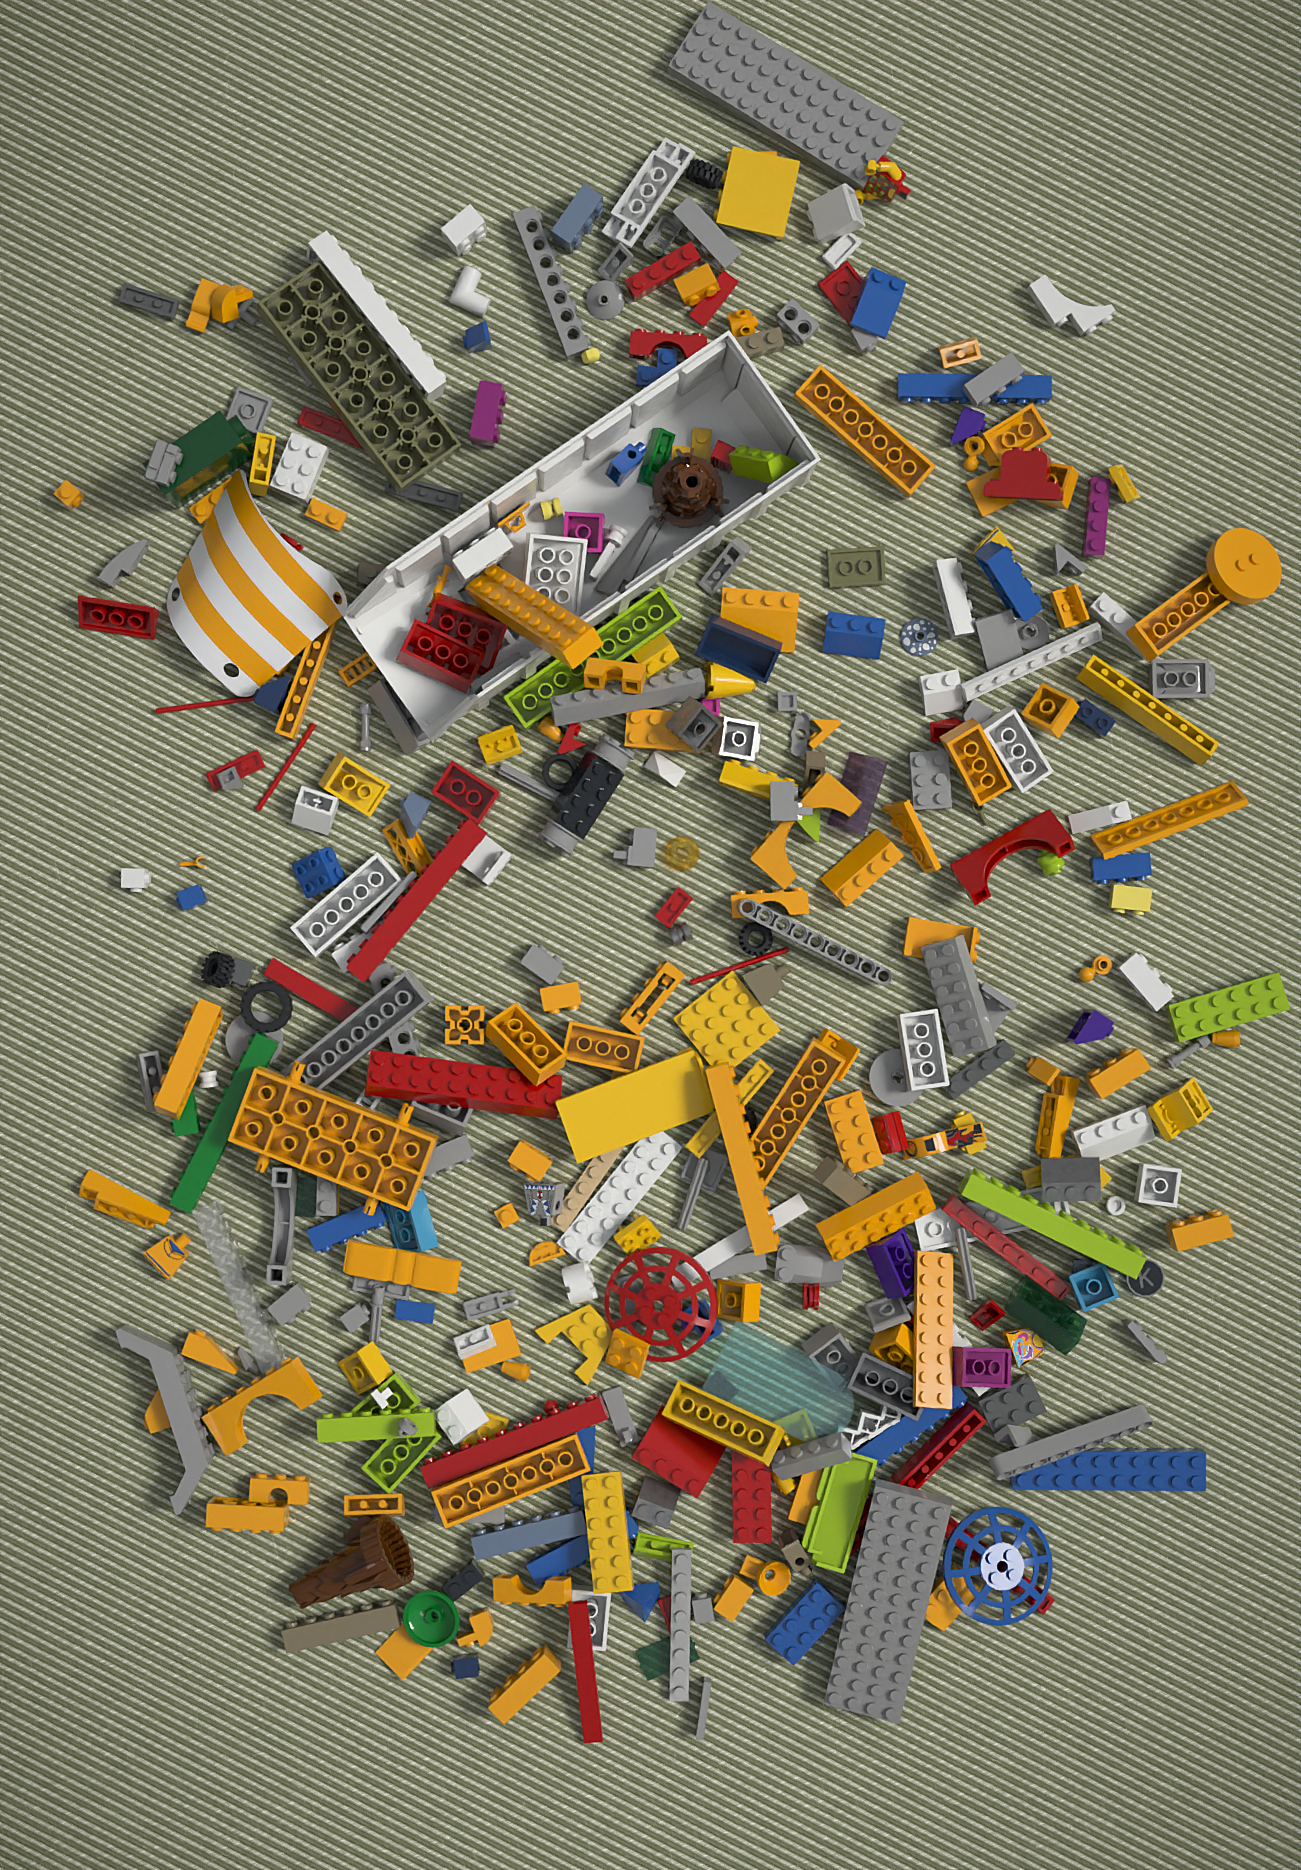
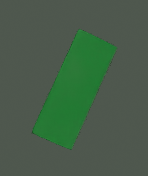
M653 428L637 483L649 487L653 486L656 474L659 473V469L668 461L676 434L663 428Z

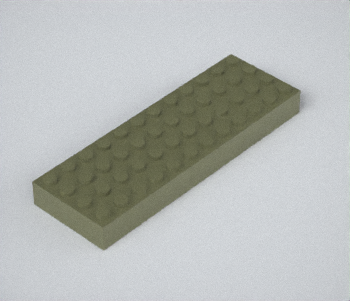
M317 261L257 303L256 311L398 494L459 451L462 445L320 261Z

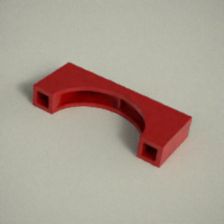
M1048 809L961 859L956 860L950 864V868L955 879L975 906L991 897L988 889V880L993 869L1004 858L1026 849L1047 850L1061 858L1075 850L1072 837L1051 809Z

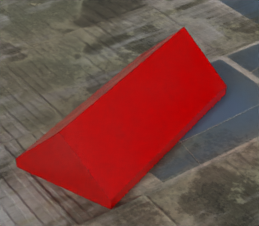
M78 595L79 628L155 640L160 612L155 607Z

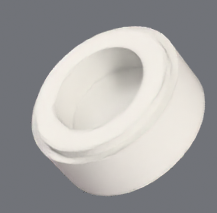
M1111 1196L1106 1200L1105 1208L1112 1215H1120L1125 1210V1202L1119 1196Z

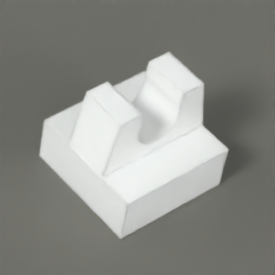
M386 1387L381 1392L374 1389L370 1394L381 1409H384L389 1405L386 1399L393 1393Z

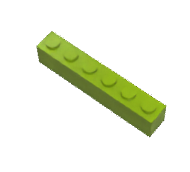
M420 1407L418 1411H411V1408H401L399 1412L383 1409L379 1410L380 1413L364 1410L360 1411V1414H352L351 1411H347L333 1416V1413H322L316 1419L318 1443L435 1436V1410H430V1407ZM403 1417L410 1419L417 1426L418 1430L413 1436L407 1434L404 1437H399L397 1435L400 1429L398 1423Z

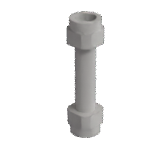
M360 704L359 714L362 715L359 751H371L369 715L372 714L370 704Z
M1206 1035L1196 1038L1195 1043L1179 1054H1173L1166 1061L1174 1069L1181 1064L1182 1060L1198 1049H1204L1211 1042Z

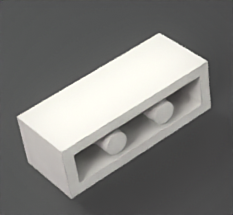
M1132 953L1116 969L1153 1011H1158L1174 997L1171 993L1173 990L1166 982L1164 984L1159 979L1160 974L1154 968L1150 969L1146 964L1148 961L1141 953Z

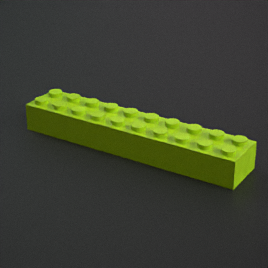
M659 586L596 631L603 645L589 657L624 662L632 656L631 653L662 632L665 633L682 621L683 617L662 587ZM589 657L574 669L556 659L503 697L526 731L551 714L550 697L586 689L584 686V670Z
M967 1168L957 1188L962 1196L1137 1279L1147 1258L1136 1245L1131 1243L1126 1245L1121 1238L1115 1235L1109 1237L1104 1230L1096 1226L1093 1229L1086 1221L1080 1218L1074 1220L1071 1214L1063 1210L1057 1212L1053 1208L1054 1206L1047 1202H1042L1041 1204L1036 1200V1197L1028 1193L1022 1195L1019 1189L1008 1184L1006 1187L1001 1183V1180L993 1176L990 1179L987 1178L984 1172L979 1169L973 1168L971 1170Z

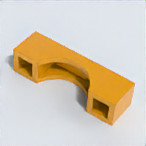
M803 887L792 888V892H784L783 888L773 889V893H765V890H753L754 894H746V891H734V895L730 896L732 919L747 918L737 910V903L743 898L751 899L759 904L766 901L777 902L786 909L789 915L809 914L808 891H803ZM745 902L742 905V910L745 913L749 912L751 904Z
M499 1574L493 1578L494 1601L501 1602L503 1605L518 1602V1605L536 1603V1606L554 1604L555 1607H564L566 1603L572 1600L571 1577L552 1576L545 1581L541 1590L536 1591L527 1588L521 1582L518 1574Z

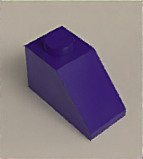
M964 406L948 446L953 447L966 441L969 437L977 436L979 431L983 432L987 422L984 420L985 414Z

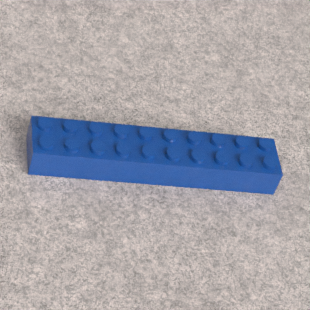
M1010 1447V1450H1013V1449H1016V1448H1019V1447ZM1091 1448L1010 1477V1487L1012 1490L1206 1491V1452L1202 1448Z

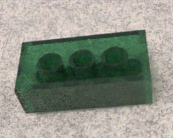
M1026 1274L1012 1288L1004 1310L1009 1315L1015 1317L1025 1327L1032 1330L1065 1356L1079 1343L1087 1323L1085 1318Z

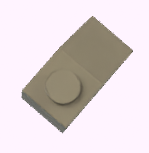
M806 751L802 794L808 787L812 789L816 785L815 779L821 773H825L826 752Z

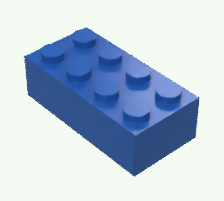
M990 541L973 554L1005 607L1012 609L1015 618L1026 622L1043 609L1040 604L1042 602L1041 598L1031 590V582L1026 577H1023L1021 566L1013 561L1011 558L1013 554L1007 546L1004 547L1000 543L997 544Z
M815 1578L764 1634L765 1640L794 1666L846 1609L845 1605Z

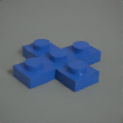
M658 348L657 367L638 365L636 386L647 387L675 368L678 350Z

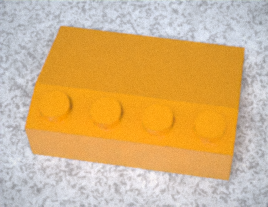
M723 587L720 617L782 642L780 652L794 653L799 593Z

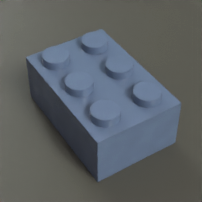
M584 183L552 228V241L570 254H572L574 249L577 251L583 242L581 240L585 234L588 235L593 229L594 225L592 223L604 213L603 196Z

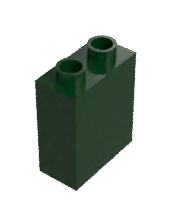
M219 410L171 443L178 446L183 454L180 465L177 464L174 471L176 472L175 481L170 483L169 487L156 484L164 496L177 509H180L251 460L253 456L247 447L253 444L255 440L237 415L227 420ZM149 459L142 463L145 468H147Z

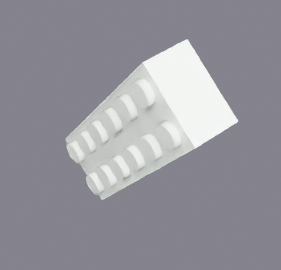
M377 852L291 926L290 929L315 957H319L385 900L403 879L385 858Z

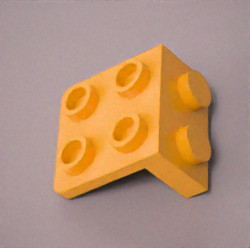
M824 1027L818 1040L846 1057L845 1064L835 1078L838 1081H842L857 1058L860 1049Z

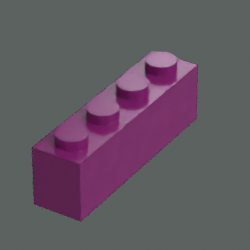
M1092 477L1088 481L1082 557L1101 559L1105 554L1111 480L1108 478Z

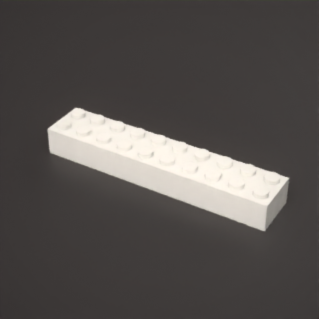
M326 230L308 243L306 254L308 262L311 265L317 261L323 264L429 403L443 395L446 384L445 374L434 366L433 359L422 351L421 344L410 336L409 329L398 321L397 314L386 306L385 299L374 291L373 284L366 280L362 275L361 269L351 262L347 251L339 247L335 236L330 235Z

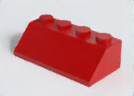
M415 619L396 660L466 694L476 676L485 653Z

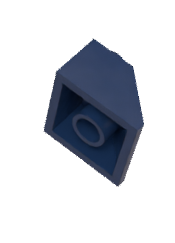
M285 676L263 684L254 693V703L280 716L294 679Z

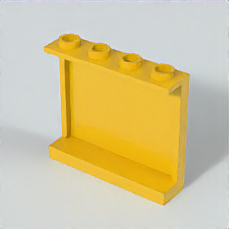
M733 146L732 152L728 151L726 163H729L728 170L723 172L721 182H725L724 189L719 190L717 201H720L719 209L715 208L713 220H716L718 227L719 225L773 236L776 237V240L783 241L800 161Z

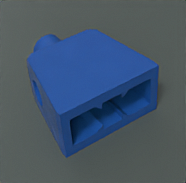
M638 442L635 446L629 443L610 461L605 475L620 487L640 466L647 447L642 442Z

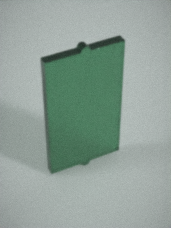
M670 1636L635 1651L640 1662L639 1667L643 1669L647 1681L670 1672ZM691 1636L689 1663L700 1659L695 1648L696 1644L692 1641Z

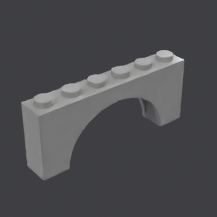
M278 1164L272 1167L271 1187H273L275 1213L272 1249L267 1265V1285H287L292 1280L298 1168L287 1164Z

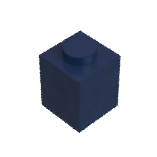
M478 1652L454 1656V1662H451L452 1674L455 1673L456 1679L479 1676Z

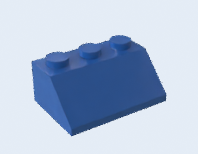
M828 612L822 652L879 660L886 619Z

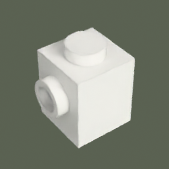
M121 868V888H130V892H142V889H148V885L151 883V874L148 873V869Z

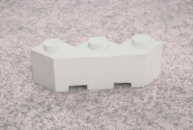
M882 1404L879 1413L860 1408L856 1427L837 1422L834 1434L841 1432L851 1443V1449L853 1450L888 1427L900 1422L901 1413Z

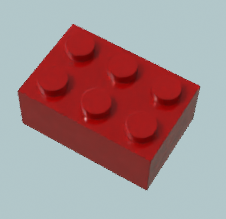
M454 761L450 762L431 791L432 794L479 825L482 824L501 795V792Z

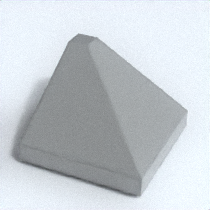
M234 766L217 774L223 790L244 787Z

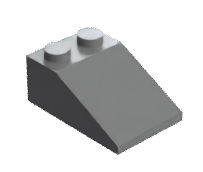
M830 1322L801 1344V1346L837 1393L847 1387L859 1356L835 1325Z

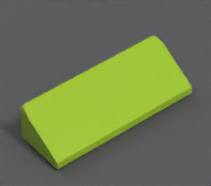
M637 1532L633 1555L672 1562V1548H691L693 1550V1542Z

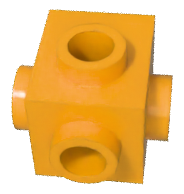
M741 309L727 314L730 332L734 338L755 333V327H758L755 315L752 316L750 309Z

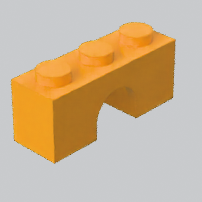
M589 657L584 670V686L586 688L604 690L607 682L618 680L622 682V692L642 694L646 681V664Z
M258 1472L250 1478L249 1502L268 1503L271 1499V1491L275 1488L285 1490L288 1496L287 1504L307 1505L309 1502L310 1478H306L305 1475L286 1477V1474L279 1473L275 1474V1476H267V1473Z

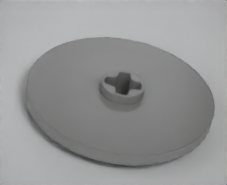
M252 1011L254 1017L260 1022L272 1023L275 1021L273 1017L266 1013ZM241 1015L231 1022L225 1039L229 1055L239 1065L241 1064L239 1059L244 1051L247 1052L250 1047L248 1045L252 1034L256 1035L259 1032L247 1025ZM282 1029L264 1033L280 1042L269 1065L281 1053L283 1047Z
M901 1049L885 1051L873 1061L869 1070V1084L872 1092L881 1102L890 1106H904L914 1102L923 1092V1090L908 1092ZM896 1072H898V1075L902 1076V1079L899 1080V1083H897L896 1080H893V1076L896 1075Z

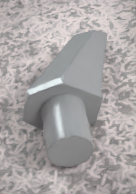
M240 1346L237 1354L244 1370L247 1371L249 1369L256 1374L260 1367L252 1363L253 1359Z

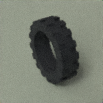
M266 981L256 983L249 987L242 996V1003H240L241 1016L244 1018V1022L255 1031L262 1033L278 1031L291 1019L293 1001L289 992L280 984ZM262 991L274 992L282 1001L283 1009L281 1015L272 1023L258 1021L251 1011L253 998Z

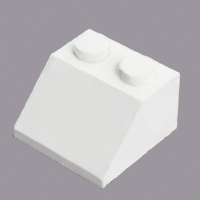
M958 669L924 675L918 678L925 716L963 709Z
M468 1388L435 1410L436 1421L453 1445L461 1443L490 1420Z

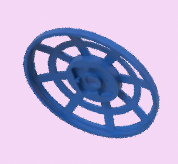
M987 1507L966 1516L951 1532L942 1560L945 1586L953 1602L964 1614L973 1620L988 1625H1009L1028 1617L1044 1600L1052 1579V1555L1045 1535L1029 1517L1010 1508ZM996 1513L1011 1514L1024 1520L1020 1531L1011 1526L999 1525ZM984 1515H988L990 1527L979 1531L973 1538L963 1532L971 1522ZM1030 1527L1041 1538L1046 1551L1045 1555L1037 1556L1034 1545L1026 1536ZM1000 1531L1016 1535L1012 1545L1002 1543ZM993 1533V1544L984 1548L978 1543L985 1535ZM959 1538L967 1544L963 1556L962 1569L951 1570L952 1551ZM1023 1541L1031 1552V1558L1023 1559L1018 1551ZM974 1549L980 1554L978 1566L969 1568L970 1556ZM1000 1561H1003L1005 1564L1002 1572H999L997 1569V1564ZM1047 1563V1579L1044 1589L1040 1594L1034 1589L1038 1578L1039 1564ZM1033 1566L1030 1584L1022 1578L1024 1567ZM979 1575L985 1583L980 1592L973 1585L970 1576ZM964 1577L968 1589L975 1597L968 1606L959 1597L952 1578ZM1018 1584L1025 1591L1019 1597L1010 1601L1009 1589ZM992 1589L1001 1590L1002 1602L989 1600L986 1596ZM1028 1595L1036 1600V1603L1025 1613L1011 1618L1012 1606L1021 1603ZM981 1603L990 1607L1003 1608V1620L988 1619L974 1611Z

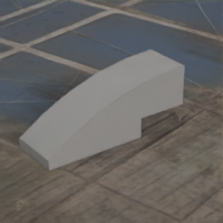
M143 539L127 547L108 563L98 578L115 588L124 572L130 576L133 574L151 543Z

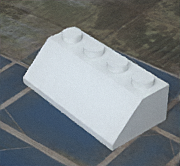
M957 558L936 560L932 568L950 638L954 640L973 635L976 629L975 618L971 617L972 603L970 599L967 600L965 593L968 592L966 581H962L961 573H963L961 562H957Z
M1139 1104L1070 1131L1079 1157H1099L1100 1161L1155 1140L1152 1121L1144 1104Z

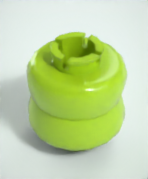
M1047 850L1039 852L1041 856L1037 858V863L1042 867L1045 875L1051 874L1054 876L1063 871L1061 867L1065 865V862L1062 858H1058Z

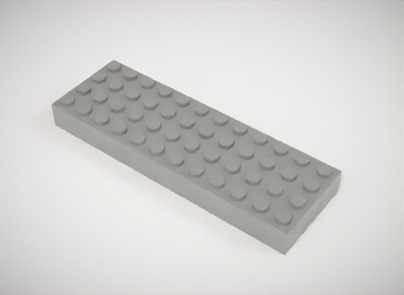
M710 1L707 2L668 65V74L856 190L864 191L870 176L865 174V166L868 165L870 160H875L877 163L882 155L886 156L904 124V121Z
M880 1479L876 1480L823 1704L896 1724L900 1723L953 1498Z

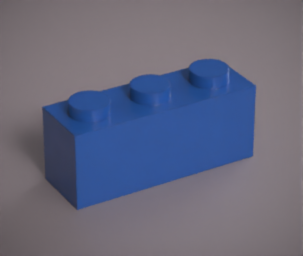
M1150 852L1117 855L1106 860L1103 857L1089 858L1091 881H1097V884H1107L1110 879H1116V883L1128 882V878L1135 877V881L1147 880V876L1152 875Z

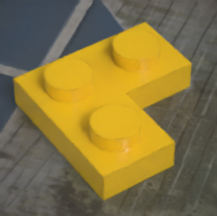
M693 428L691 447L694 448L693 455L710 462L712 429ZM672 445L671 460L677 457L676 449L679 448L682 453H690L691 447Z

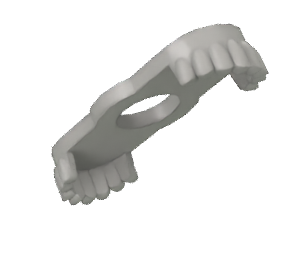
M806 711L798 712L794 717L795 722L791 732L792 743L790 750L796 757L805 755L807 751V741L810 737L809 726L812 719ZM798 729H803L806 732V737L803 740H798L795 737V732Z

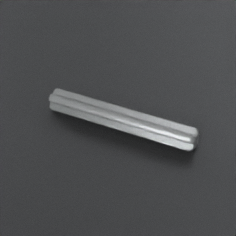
M501 764L498 773L552 802H555L560 792L506 764Z
M700 1157L680 1214L677 1227L682 1230H686L709 1163V1159L705 1157Z
M963 1226L956 1227L954 1231L967 1300L977 1299L966 1230Z

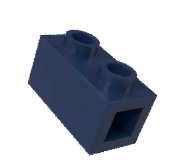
M1084 699L1082 702L1078 700L1077 704L1080 708L1073 718L1099 737L1104 738L1116 721L1088 700Z

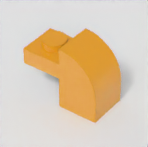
M225 283L220 285L215 290L211 299L213 318L222 323L239 318L237 303L253 298L252 290L244 287V285H235L233 287Z
M488 1606L470 1613L469 1620L473 1629L458 1635L457 1642L459 1647L463 1645L469 1647L475 1644L476 1640H478L481 1647L489 1641L494 1623Z

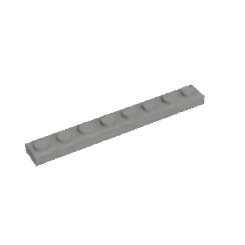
M672 1548L669 1701H689L691 1548Z

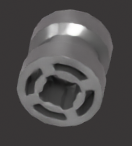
M686 922L681 923L677 928L673 927L668 930L676 947L685 940L690 941L693 939Z

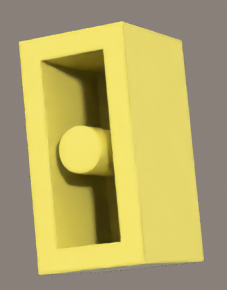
M1111 885L1108 908H1113V912L1125 913V910H1131L1134 915H1144V912H1150L1152 889Z

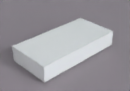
M852 232L843 235L822 256V259L833 270H836L862 242Z
M608 543L590 572V580L594 582L598 580L614 554L615 545L612 543Z

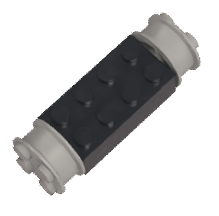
M605 734L598 737L600 741L594 750L590 749V752L587 751L546 814L548 817L546 818L547 824L541 832H537L539 834L538 839L567 857L574 855L572 851L578 841L582 842L623 779L626 773L624 769L630 760L635 759L633 757L634 752L626 747H622L621 743L613 738H609Z

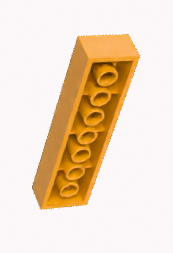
M821 364L796 391L794 395L795 400L908 499L935 469L936 465Z
M814 1037L749 1137L755 1144L756 1151L753 1154L754 1158L759 1160L761 1170H758L760 1177L764 1178L765 1186L774 1175L846 1062L845 1056Z
M574 1432L432 1488L431 1494L446 1529L591 1470L577 1432Z

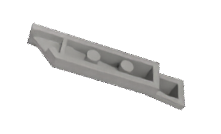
M652 515L648 517L595 589L598 592L610 597L617 591L619 592L623 583L627 585L634 580L664 521L657 522L658 518Z

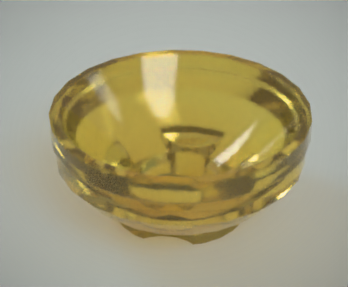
M679 836L673 838L667 844L665 859L673 869L687 871L698 862L699 848L691 838ZM681 847L686 848L688 851V856L684 859H680L676 855L677 850Z

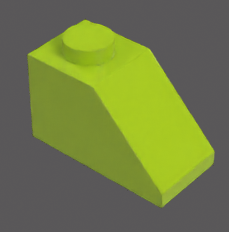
M821 808L814 809L813 815H802V820L796 821L813 842H819Z

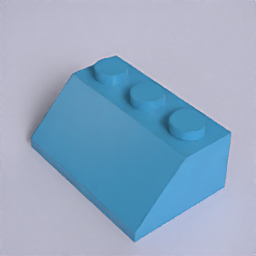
M424 1190L418 1191L410 1211L383 1202L396 1249L422 1252L439 1246Z

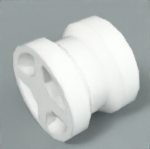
M610 525L609 534L605 536L604 541L607 544L609 542L615 545V548H621L622 540L626 538L628 533L620 526Z
M217 1070L199 1073L198 1077L201 1080L199 1087L219 1086L218 1081H216Z

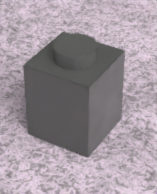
M236 958L234 961L235 967H233L235 971L231 974L233 976L232 979L229 980L232 981L231 985L242 988V986L249 985L256 965L241 958Z

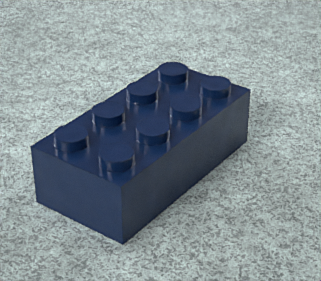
M711 614L695 655L766 684L780 654L782 642Z

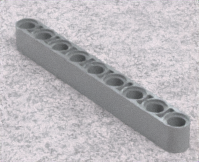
M743 898L737 903V910L740 914L881 985H887L892 981V972L888 968L751 899ZM745 902H749L751 910L745 913L742 910V905ZM766 910L768 918L765 921H761L759 914ZM783 919L785 927L779 930L776 927V923L778 920ZM796 928H801L802 935L799 938H795L793 935ZM817 936L819 944L812 947L810 941L813 937ZM831 945L836 947V952L833 955H829L827 952L828 947ZM852 954V962L846 964L844 961L845 956ZM868 962L869 970L862 972V964ZM881 971L886 972V978L883 981H880L878 978V974Z
M1138 1405L996 1455L989 1460V1464L997 1480H1003L1150 1427L1153 1421L1145 1406Z

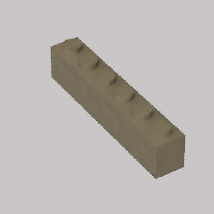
M390 1599L380 1601L379 1605L365 1604L361 1606V1609L353 1610V1608L342 1610V1613L339 1614L330 1612L318 1619L316 1617H309L300 1623L291 1621L285 1624L286 1626L283 1627L281 1633L287 1654L400 1627L401 1620L396 1601L391 1602Z

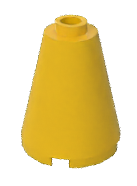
M711 661L706 662L704 670H707L706 675H703L705 680V700L749 694L756 688V680Z

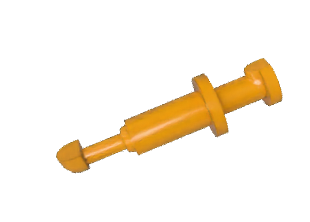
M444 565L442 576H437L439 580L432 592L433 597L430 603L428 602L427 607H432L436 593H441L445 583H449V580L446 578L453 568Z

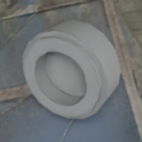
M403 1417L398 1423L400 1429L397 1435L399 1437H404L407 1434L413 1436L418 1430L417 1426L410 1419Z

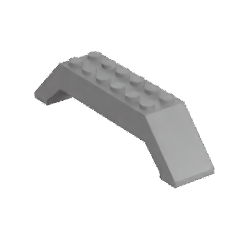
M125 1324L115 1330L121 1349L126 1347L150 1360L186 1470L178 1488L170 1496L175 1515H178L187 1507L214 1458L215 1448L213 1443L209 1442V1430L207 1425L203 1424L201 1418L203 1411L201 1406H197L195 1400L197 1399V1393L195 1388L191 1387V1375L189 1370L185 1369L183 1363L185 1362V1356L181 1355L182 1351H179V1348L134 1326Z

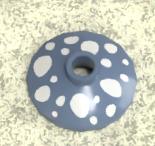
M916 618L909 621L901 632L903 648L915 656H924L931 653L938 643L936 626L924 618ZM918 633H922L924 635V638L922 640L917 638Z

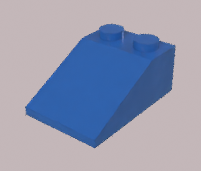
M871 267L863 278L850 325L885 340L901 301L906 281Z

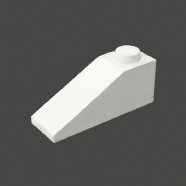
M1127 801L1068 816L1072 834L1132 819Z

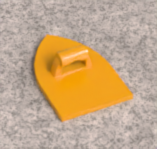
M528 501L499 522L496 528L506 526L509 530L516 533L526 526L522 513L529 508L530 502ZM517 517L521 518L518 526L509 525Z

